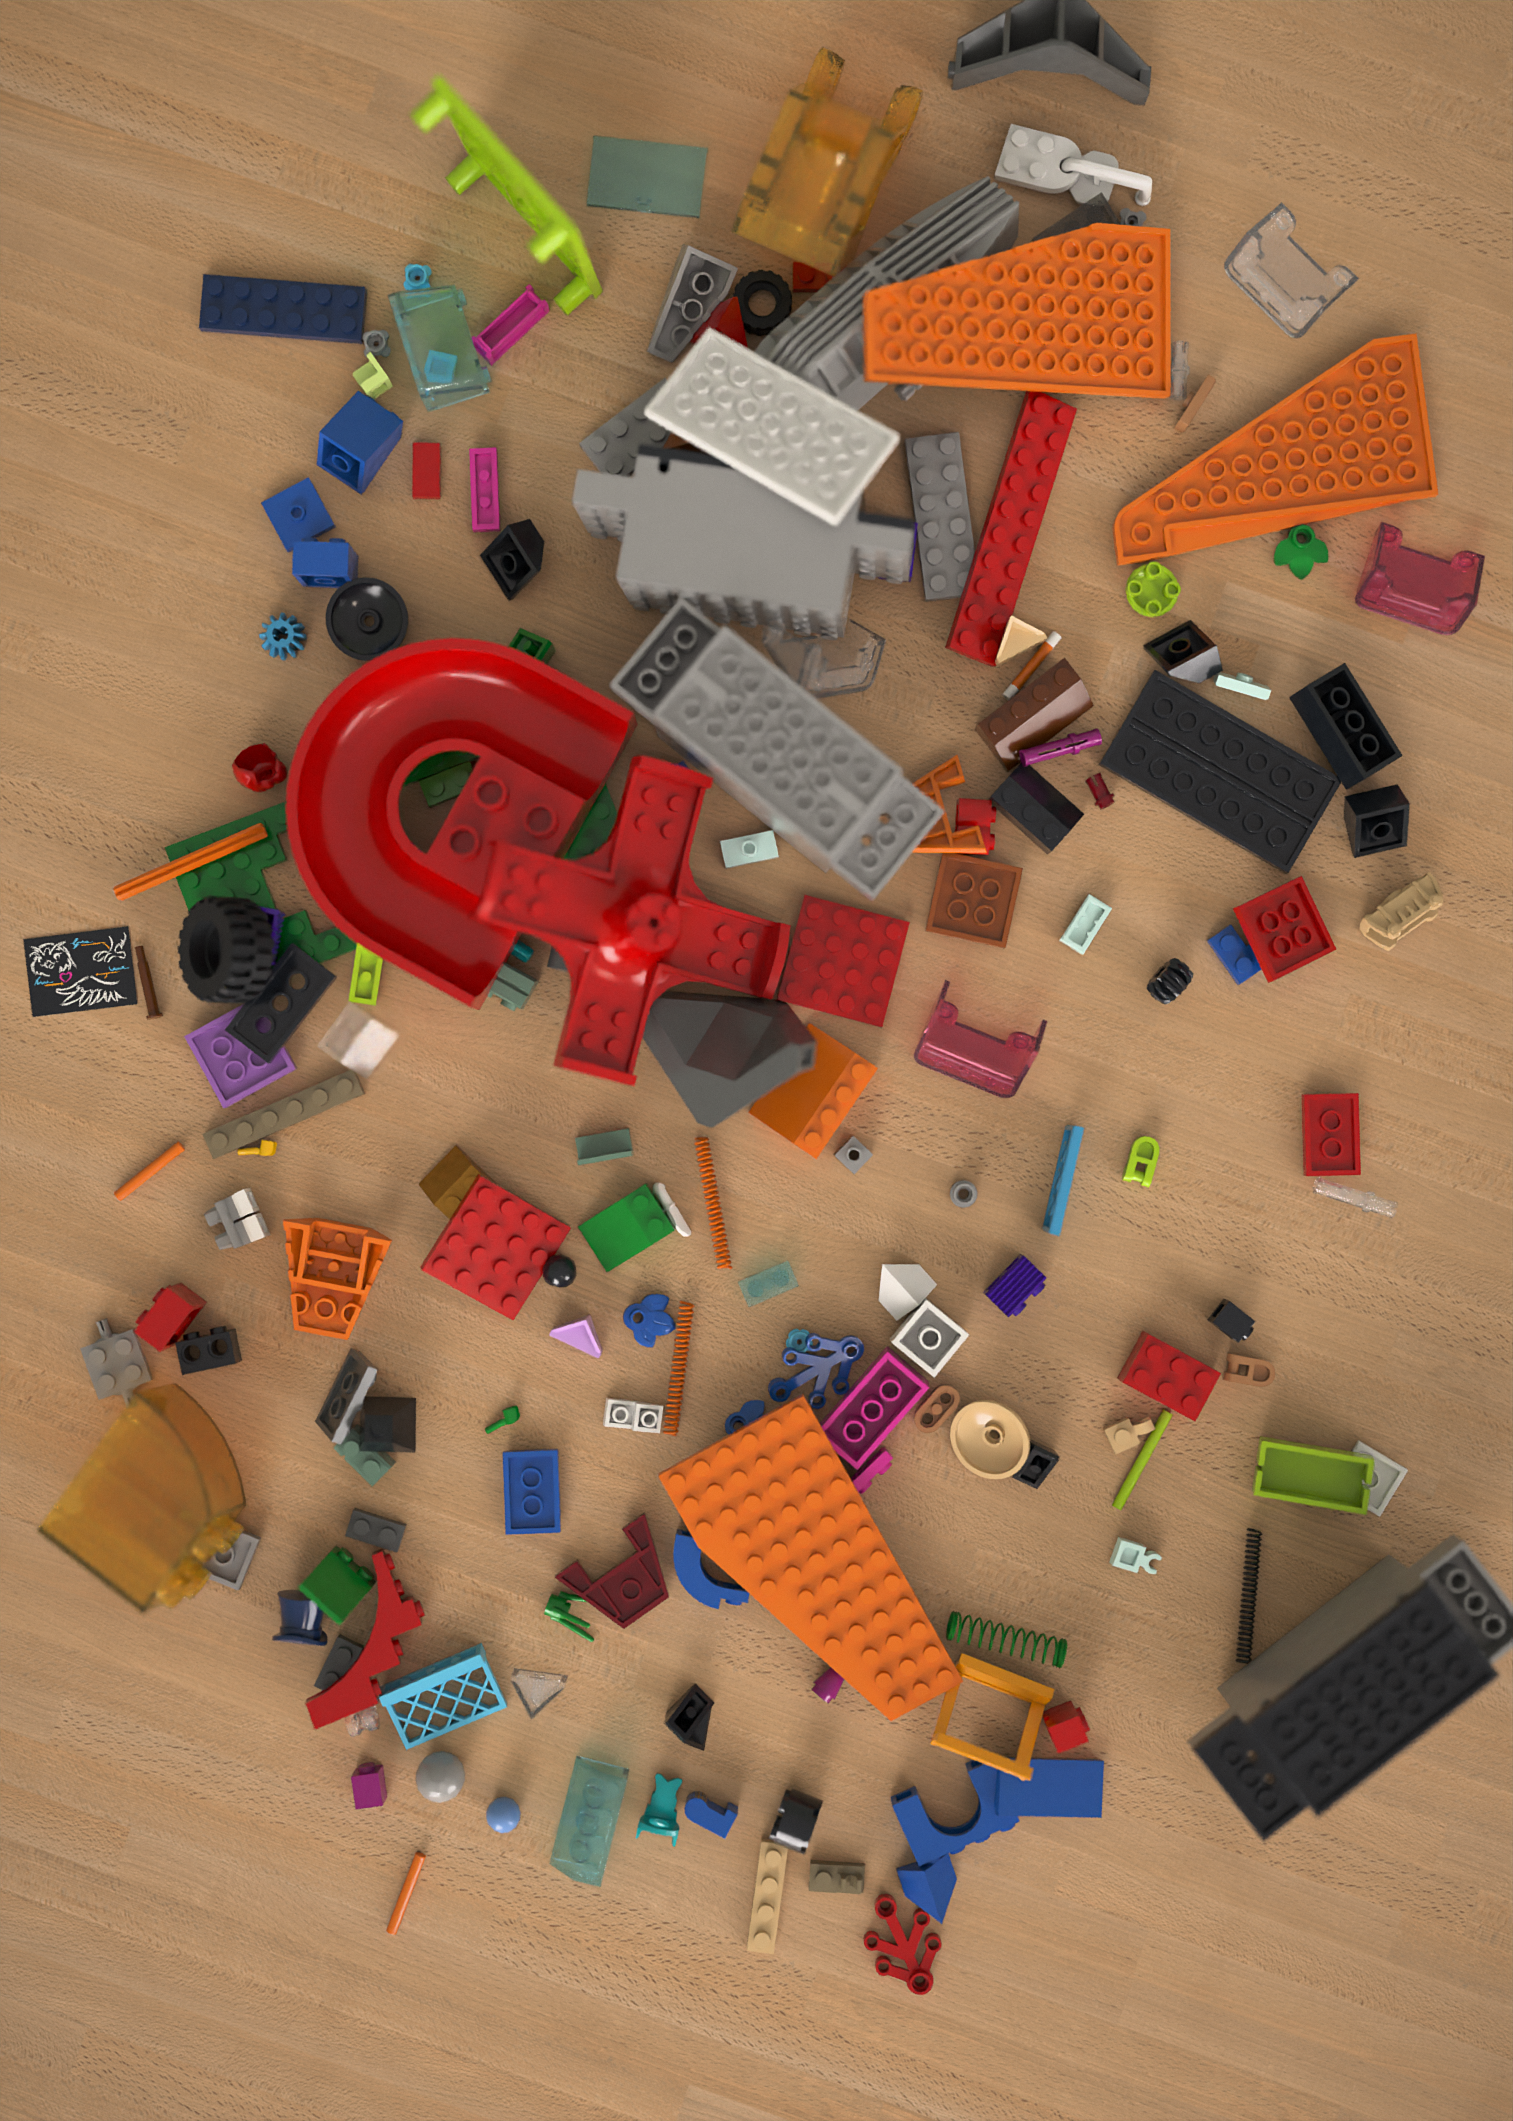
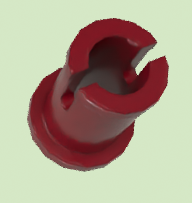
M1101 773L1093 775L1098 786L1094 784L1091 777L1085 780V783L1088 785L1096 801L1094 805L1099 806L1100 810L1115 803L1113 799L1115 795L1110 793Z

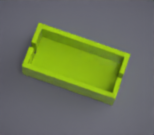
M1260 1436L1256 1459L1260 1466H1255L1252 1492L1255 1496L1367 1515L1370 1489L1365 1484L1371 1485L1375 1462L1372 1455Z

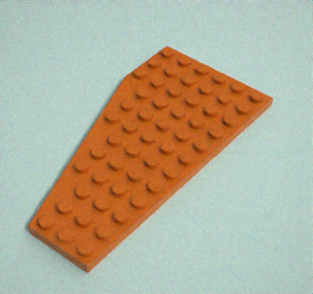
M804 1394L658 1473V1477L698 1548L890 1721L963 1682L958 1669Z

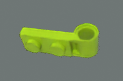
M357 944L348 1001L376 1006L383 959Z

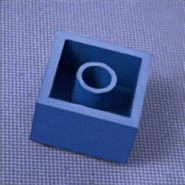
M305 537L302 538V541H293L292 575L303 587L339 588L346 582L358 578V555L344 539L331 538L329 542H318L316 538Z

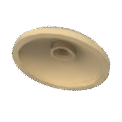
M992 1400L974 1401L964 1406L952 1422L950 1438L953 1450L960 1462L974 1474L988 1479H1003L1014 1475L1025 1464L1030 1452L1029 1433L1022 1419L1008 1406ZM993 1429L997 1430L1000 1435H996Z

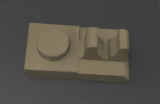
M810 1860L809 1891L861 1894L864 1889L865 1864Z

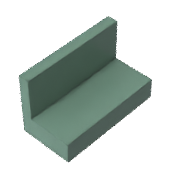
M629 1128L575 1138L579 1158L577 1160L578 1165L634 1155Z

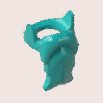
M657 1773L655 1775L656 1790L652 1792L651 1803L647 1804L644 1815L639 1819L636 1838L640 1836L641 1831L671 1836L672 1845L675 1847L679 1834V1824L676 1822L677 1810L675 1809L678 1799L676 1792L682 1784V1779L674 1778L668 1780L662 1774Z

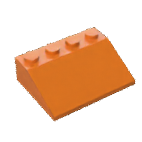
M809 1023L806 1028L817 1040L814 1068L800 1072L756 1100L748 1113L817 1159L878 1068Z

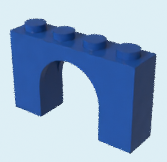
M976 1760L965 1763L978 1794V1807L973 1817L960 1826L946 1827L932 1820L924 1807L916 1786L890 1797L892 1807L919 1866L923 1864L932 1865L938 1862L941 1856L948 1853L957 1854L964 1850L966 1845L973 1842H984L989 1839L991 1834L997 1831H1008L1015 1826V1823L1020 1822L1018 1816H998L995 1814L997 1768Z

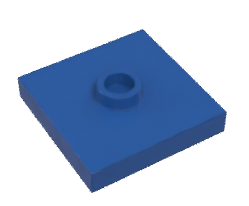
M309 477L261 502L288 553L293 551V541H302V538L305 537L317 538L336 527Z

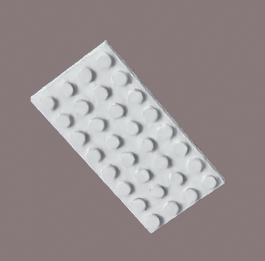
M708 328L645 409L646 416L834 525H837L899 441V434L711 328Z

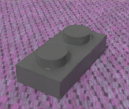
M355 1508L345 1536L397 1553L407 1524Z
M340 1634L314 1686L321 1690L329 1687L345 1674L359 1657L364 1646Z

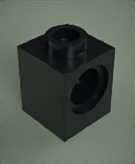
M1226 1299L1220 1302L1207 1319L1238 1343L1241 1339L1244 1341L1251 1335L1254 1329L1252 1325L1255 1323V1320Z

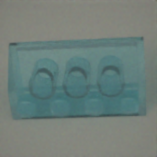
M576 1756L549 1863L572 1880L598 1887L601 1886L629 1769Z

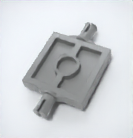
M107 1319L98 1321L96 1324L101 1338L94 1344L80 1348L97 1397L100 1400L111 1395L122 1394L127 1410L134 1408L138 1404L133 1390L139 1385L153 1380L138 1336L134 1333L135 1328L124 1333L112 1334Z

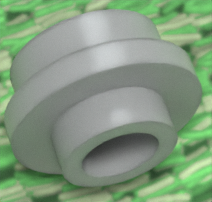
M961 1180L951 1187L950 1198L956 1206L966 1208L976 1201L977 1189L971 1182ZM961 1189L968 1191L967 1198L961 1199L958 1193Z

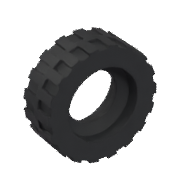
M763 269L756 272L752 271L747 276H743L739 284H736L733 297H738L743 326L748 333L756 334V336H767L791 315L792 293L789 290L788 283L779 274L776 275L770 270L763 271ZM765 290L774 296L776 306L769 315L759 316L751 311L749 299L756 291Z

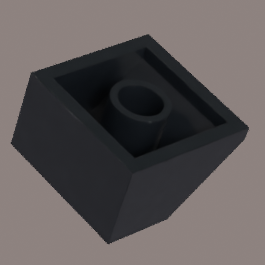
M1398 784L1344 797V821L1354 858L1407 846L1410 803Z

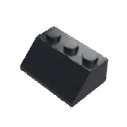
M1022 763L988 799L992 800V805L1047 855L1054 850L1084 815L1082 811L1030 765L1024 767Z

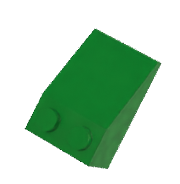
M647 1183L578 1226L606 1272L637 1255L676 1229Z
M336 1545L299 1585L298 1589L336 1624L340 1625L371 1590L376 1581L373 1579V1573L365 1566L360 1567L353 1561L354 1557L347 1549L343 1547L340 1549Z

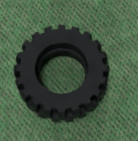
M208 896L199 900L189 909V915L184 918L182 922L183 929L179 933L180 946H178V954H180V961L178 962L179 968L183 971L181 975L183 981L188 984L187 988L194 996L207 1003H246L253 1000L267 985L266 979L271 976V963L274 962L275 956L273 954L275 943L271 936L273 930L271 924L267 922V915L254 901L247 898Z

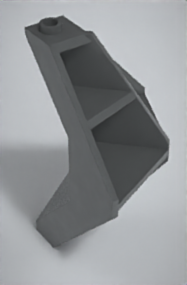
M1022 0L957 39L954 61H949L948 79H952V90H959L1021 70L1079 74L1088 77L1134 105L1145 106L1150 93L1152 66L1147 65L1087 0Z
M664 991L653 1002L642 1037L697 1123L710 1128L717 1126L800 1072L814 1068L817 1044L814 1036L785 1002L775 999Z

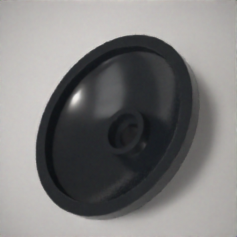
M363 577L348 581L335 591L327 605L326 627L328 634L339 650L354 659L371 661L386 652L397 649L407 634L409 617L404 600L392 586L379 579ZM367 617L374 618L375 622L372 626H366L365 620Z

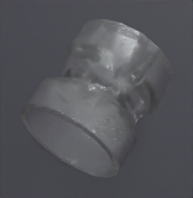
M375 1705L345 1717L346 1727L351 1737L361 1735L362 1731L365 1730L374 1731L380 1728L379 1714Z

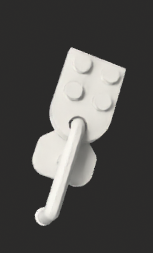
M1014 124L1010 125L995 172V180L1045 193L1057 194L1069 189L1078 204L1094 208L1102 207L1109 201L1114 184L1138 189L1139 191L1135 194V201L1138 205L1145 206L1150 202L1153 182L1151 177L1119 169L1117 159L1110 154L1091 151L1082 156L1078 146L1068 138Z

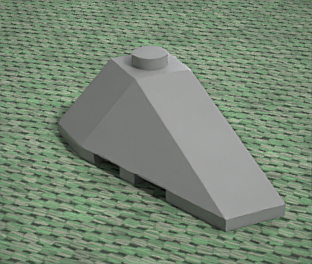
M683 244L673 268L647 352L673 362L693 338L699 327L711 316L710 314L717 305L728 295L738 268Z

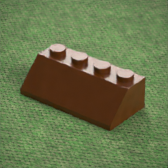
M1063 658L976 726L975 731L1005 770L1009 772L1021 762L1020 750L1048 742L1094 705L1082 679L1066 658Z

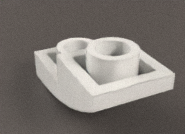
M606 1398L603 1425L605 1427L627 1428L640 1432L660 1433L663 1405Z

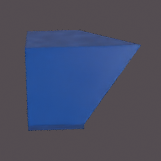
M949 1853L941 1856L940 1860L932 1865L923 1864L919 1866L917 1862L896 1868L905 1897L942 1924L957 1880Z

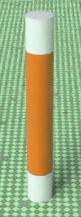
M1053 631L1004 691L1002 695L1005 699L1009 701L1035 672L1061 639L1058 633Z

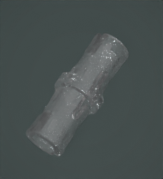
M1175 341L1171 343V396L1169 398L1173 400L1175 396V400H1184L1187 398V374H1190V367L1188 366L1189 343Z

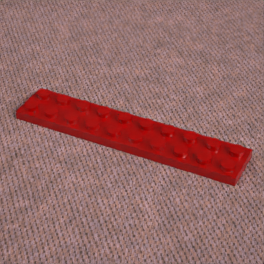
M1026 391L945 646L946 649L990 667L996 666L995 658L1006 624L1013 614L1077 408L1045 393L1037 391Z

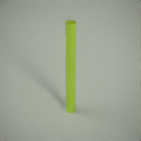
M1165 1409L1160 1414L1154 1426L1155 1430L1151 1431L1112 1503V1506L1119 1510H1122L1173 1416L1172 1413Z

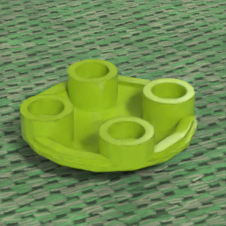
M1154 561L1133 570L1127 579L1125 590L1127 600L1135 611L1144 616L1157 617L1164 615L1172 609L1177 602L1181 587L1169 569Z

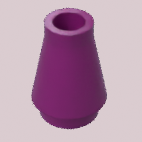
M830 1667L813 1682L815 1685L811 1690L829 1704L832 1698L835 1700L844 1678Z

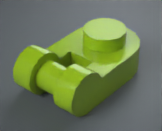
M1141 1136L1133 1141L1122 1174L1123 1181L1131 1182L1134 1180L1140 1182L1142 1186L1150 1187L1160 1150L1155 1139ZM1137 1162L1146 1164L1143 1172L1135 1170Z

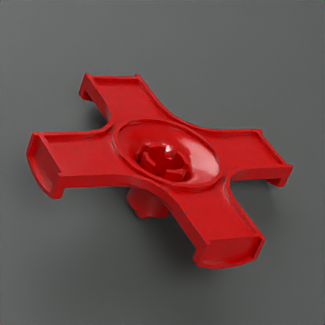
M643 755L632 757L616 822L607 841L592 854L576 860L557 859L509 845L504 841L489 840L488 846L493 847L488 869L477 911L470 912L469 918L530 934L551 944L564 959L571 979L570 1001L553 1066L635 1087L637 1076L633 1075L648 1014L653 1002L668 988L686 981L704 982L754 997L772 1000L784 966L791 925L769 921L728 909L707 899L695 884L689 866L690 850L706 789H711L714 778L682 766Z

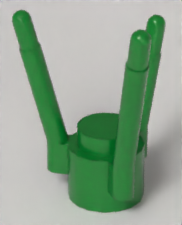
M560 1591L559 1596L551 1594L544 1615L551 1617V1620L559 1622L579 1636L593 1642L594 1638L569 1622L572 1621L585 1628L590 1627L588 1622L569 1613L571 1604L567 1602V1600L587 1601L579 1595L568 1594Z

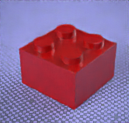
M182 1283L169 1285L166 1289L162 1287L152 1299L155 1302L149 1311L144 1310L136 1320L138 1326L134 1333L159 1352L173 1347L207 1301Z

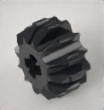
M1170 959L1153 974L1154 976L1147 984V990L1154 999L1164 1005L1169 1004L1187 988L1188 984L1191 983L1194 973L1189 969V966L1179 959Z

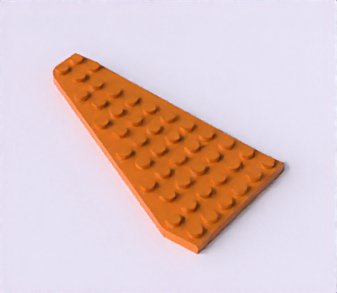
M1417 333L1371 340L1122 508L1113 523L1117 566L1156 560L1404 501L1436 497L1438 495Z

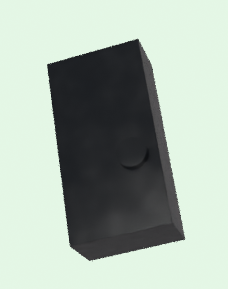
M1343 663L1289 697L1346 790L1403 756L1346 663Z

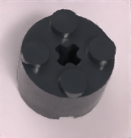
M786 1789L778 1811L783 1816L777 1815L769 1839L774 1840V1844L805 1855L823 1800L795 1789L791 1791Z

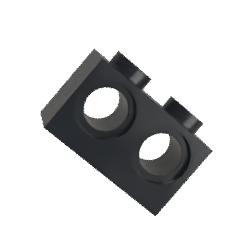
M226 1325L210 1329V1334L200 1336L199 1331L184 1334V1340L175 1343L182 1375L232 1365L242 1361L236 1329L227 1330ZM218 1339L226 1342L227 1351L225 1353L218 1351L216 1347ZM191 1345H195L200 1349V1357L198 1359L191 1356Z

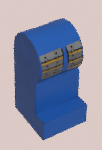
M700 1791L692 1792L686 1798L684 1808L686 1817L690 1821L725 1839L738 1815V1806L728 1802L726 1808H723L709 1801L707 1795Z

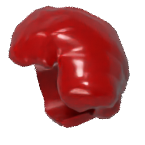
M266 743L251 745L242 750L232 764L233 774L237 781L245 788L254 792H265L274 788L276 784L282 783L287 778V767L278 759L276 752Z

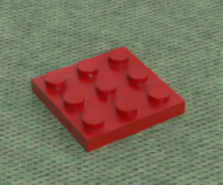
M1302 876L1233 908L1268 983L1337 950Z

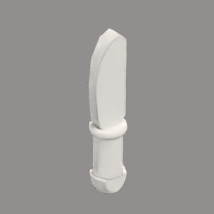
M655 1183L653 1185V1193L656 1194L664 1207L663 1210L667 1212L677 1231L684 1237H688L691 1235V1230L678 1208L674 1206L676 1203L670 1198L664 1184Z

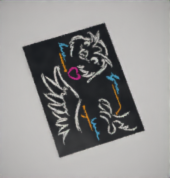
M128 926L23 939L32 1017L138 1004Z

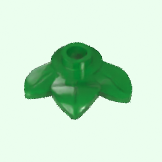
M1304 524L1298 525L1290 530L1287 539L1277 545L1274 552V563L1276 566L1289 564L1293 575L1303 580L1311 572L1314 562H1328V548L1323 541L1315 537L1311 527ZM1297 535L1304 536L1305 543H1299Z

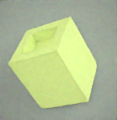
M369 352L366 354L369 362L353 372V377L366 396L376 399L392 388L393 385L375 357Z

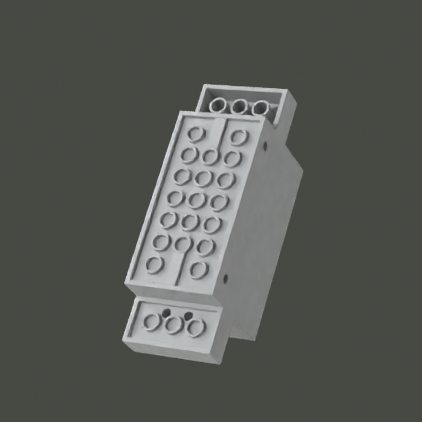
M682 597L610 683L611 690L655 726L657 735L662 741L700 772L714 778L713 782L822 871L827 873L829 869H832L871 902L945 812L902 777L903 770L729 628L724 625L720 629ZM882 816L886 817L888 823H881L879 818ZM868 838L871 844L864 845L861 840Z

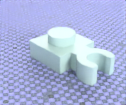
M1118 1537L1109 1563L1112 1566L1138 1573L1139 1567L1142 1566L1148 1573L1156 1574L1157 1570L1149 1566V1562L1152 1559L1161 1560L1162 1557L1152 1550L1145 1552L1146 1547L1141 1543Z

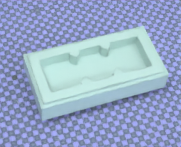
M1219 672L1213 678L1216 686L1260 699H1269L1271 689L1267 685L1253 682L1252 676L1243 673H1237V676H1232Z
M773 830L720 841L726 869L779 858Z
M1088 894L1059 941L1083 955L1112 908Z

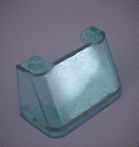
M455 284L397 291L388 294L418 392L428 412L490 392L487 383L492 382L487 365L482 367L464 315L463 306L467 305V301L462 288L457 290Z

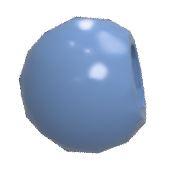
M508 1797L496 1798L486 1810L488 1824L499 1833L512 1831L520 1821L521 1812L519 1806L513 1799Z

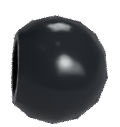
M562 1254L551 1256L543 1266V1278L551 1286L568 1287L577 1276L574 1261Z

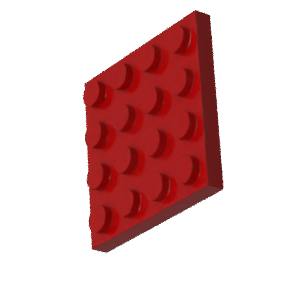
M804 895L777 1000L882 1028L910 922Z
M478 1174L423 1261L420 1269L514 1321L542 1276L543 1266L547 1259L555 1255L571 1227Z

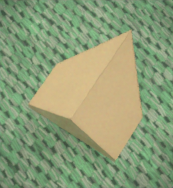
M1011 615L1006 624L995 658V667L997 668L1043 644L1047 639L1046 634Z

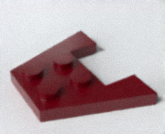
M645 1512L622 1528L637 1551L601 1577L592 1581L578 1559L555 1575L557 1580L623 1629L669 1598Z

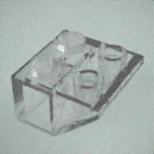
M349 1001L317 1046L341 1064L367 1079L399 1034L358 1004Z

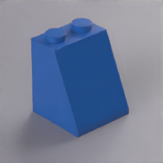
M357 391L319 431L317 465L362 495L400 440L403 420L395 413L383 408L373 398Z

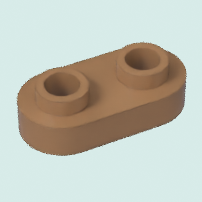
M949 1384L937 1386L915 1411L914 1423L916 1427L923 1433L935 1432L958 1407L960 1402L958 1391ZM943 1393L950 1394L948 1402L940 1400ZM926 1413L932 1415V1420L928 1423L922 1421V1417Z

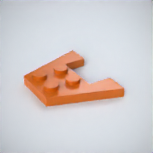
M958 755L912 783L913 786L944 811L945 807L940 790L965 783ZM945 811L912 853H986V848L979 825L952 833Z

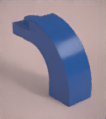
M677 1529L673 1552L674 1566L677 1576L686 1591L699 1602L719 1609L720 1599H726L725 1602L731 1605H741L742 1602L748 1603L749 1593L742 1586L719 1581L707 1573L701 1561V1549L698 1548L691 1533L686 1530Z

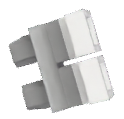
M250 1188L243 1189L226 1199L214 1203L215 1207L204 1213L210 1227L221 1222L225 1227L226 1232L215 1236L219 1250L231 1247L235 1249L270 1236L261 1213L254 1214L238 1222L239 1219L260 1210Z

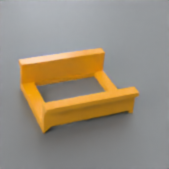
M961 1653L959 1660L955 1663L961 1677L1030 1703L1015 1761L946 1734L960 1684L945 1692L930 1744L938 1745L1015 1775L1022 1781L1025 1779L1030 1780L1033 1768L1029 1767L1045 1705L1052 1700L1054 1689Z

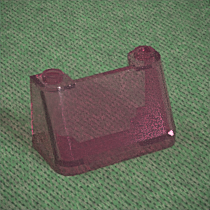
M1381 522L1376 530L1356 591V604L1363 609L1442 635H1452L1458 632L1477 605L1485 556L1468 550L1456 553L1451 561L1400 545L1403 538L1402 531L1393 525Z

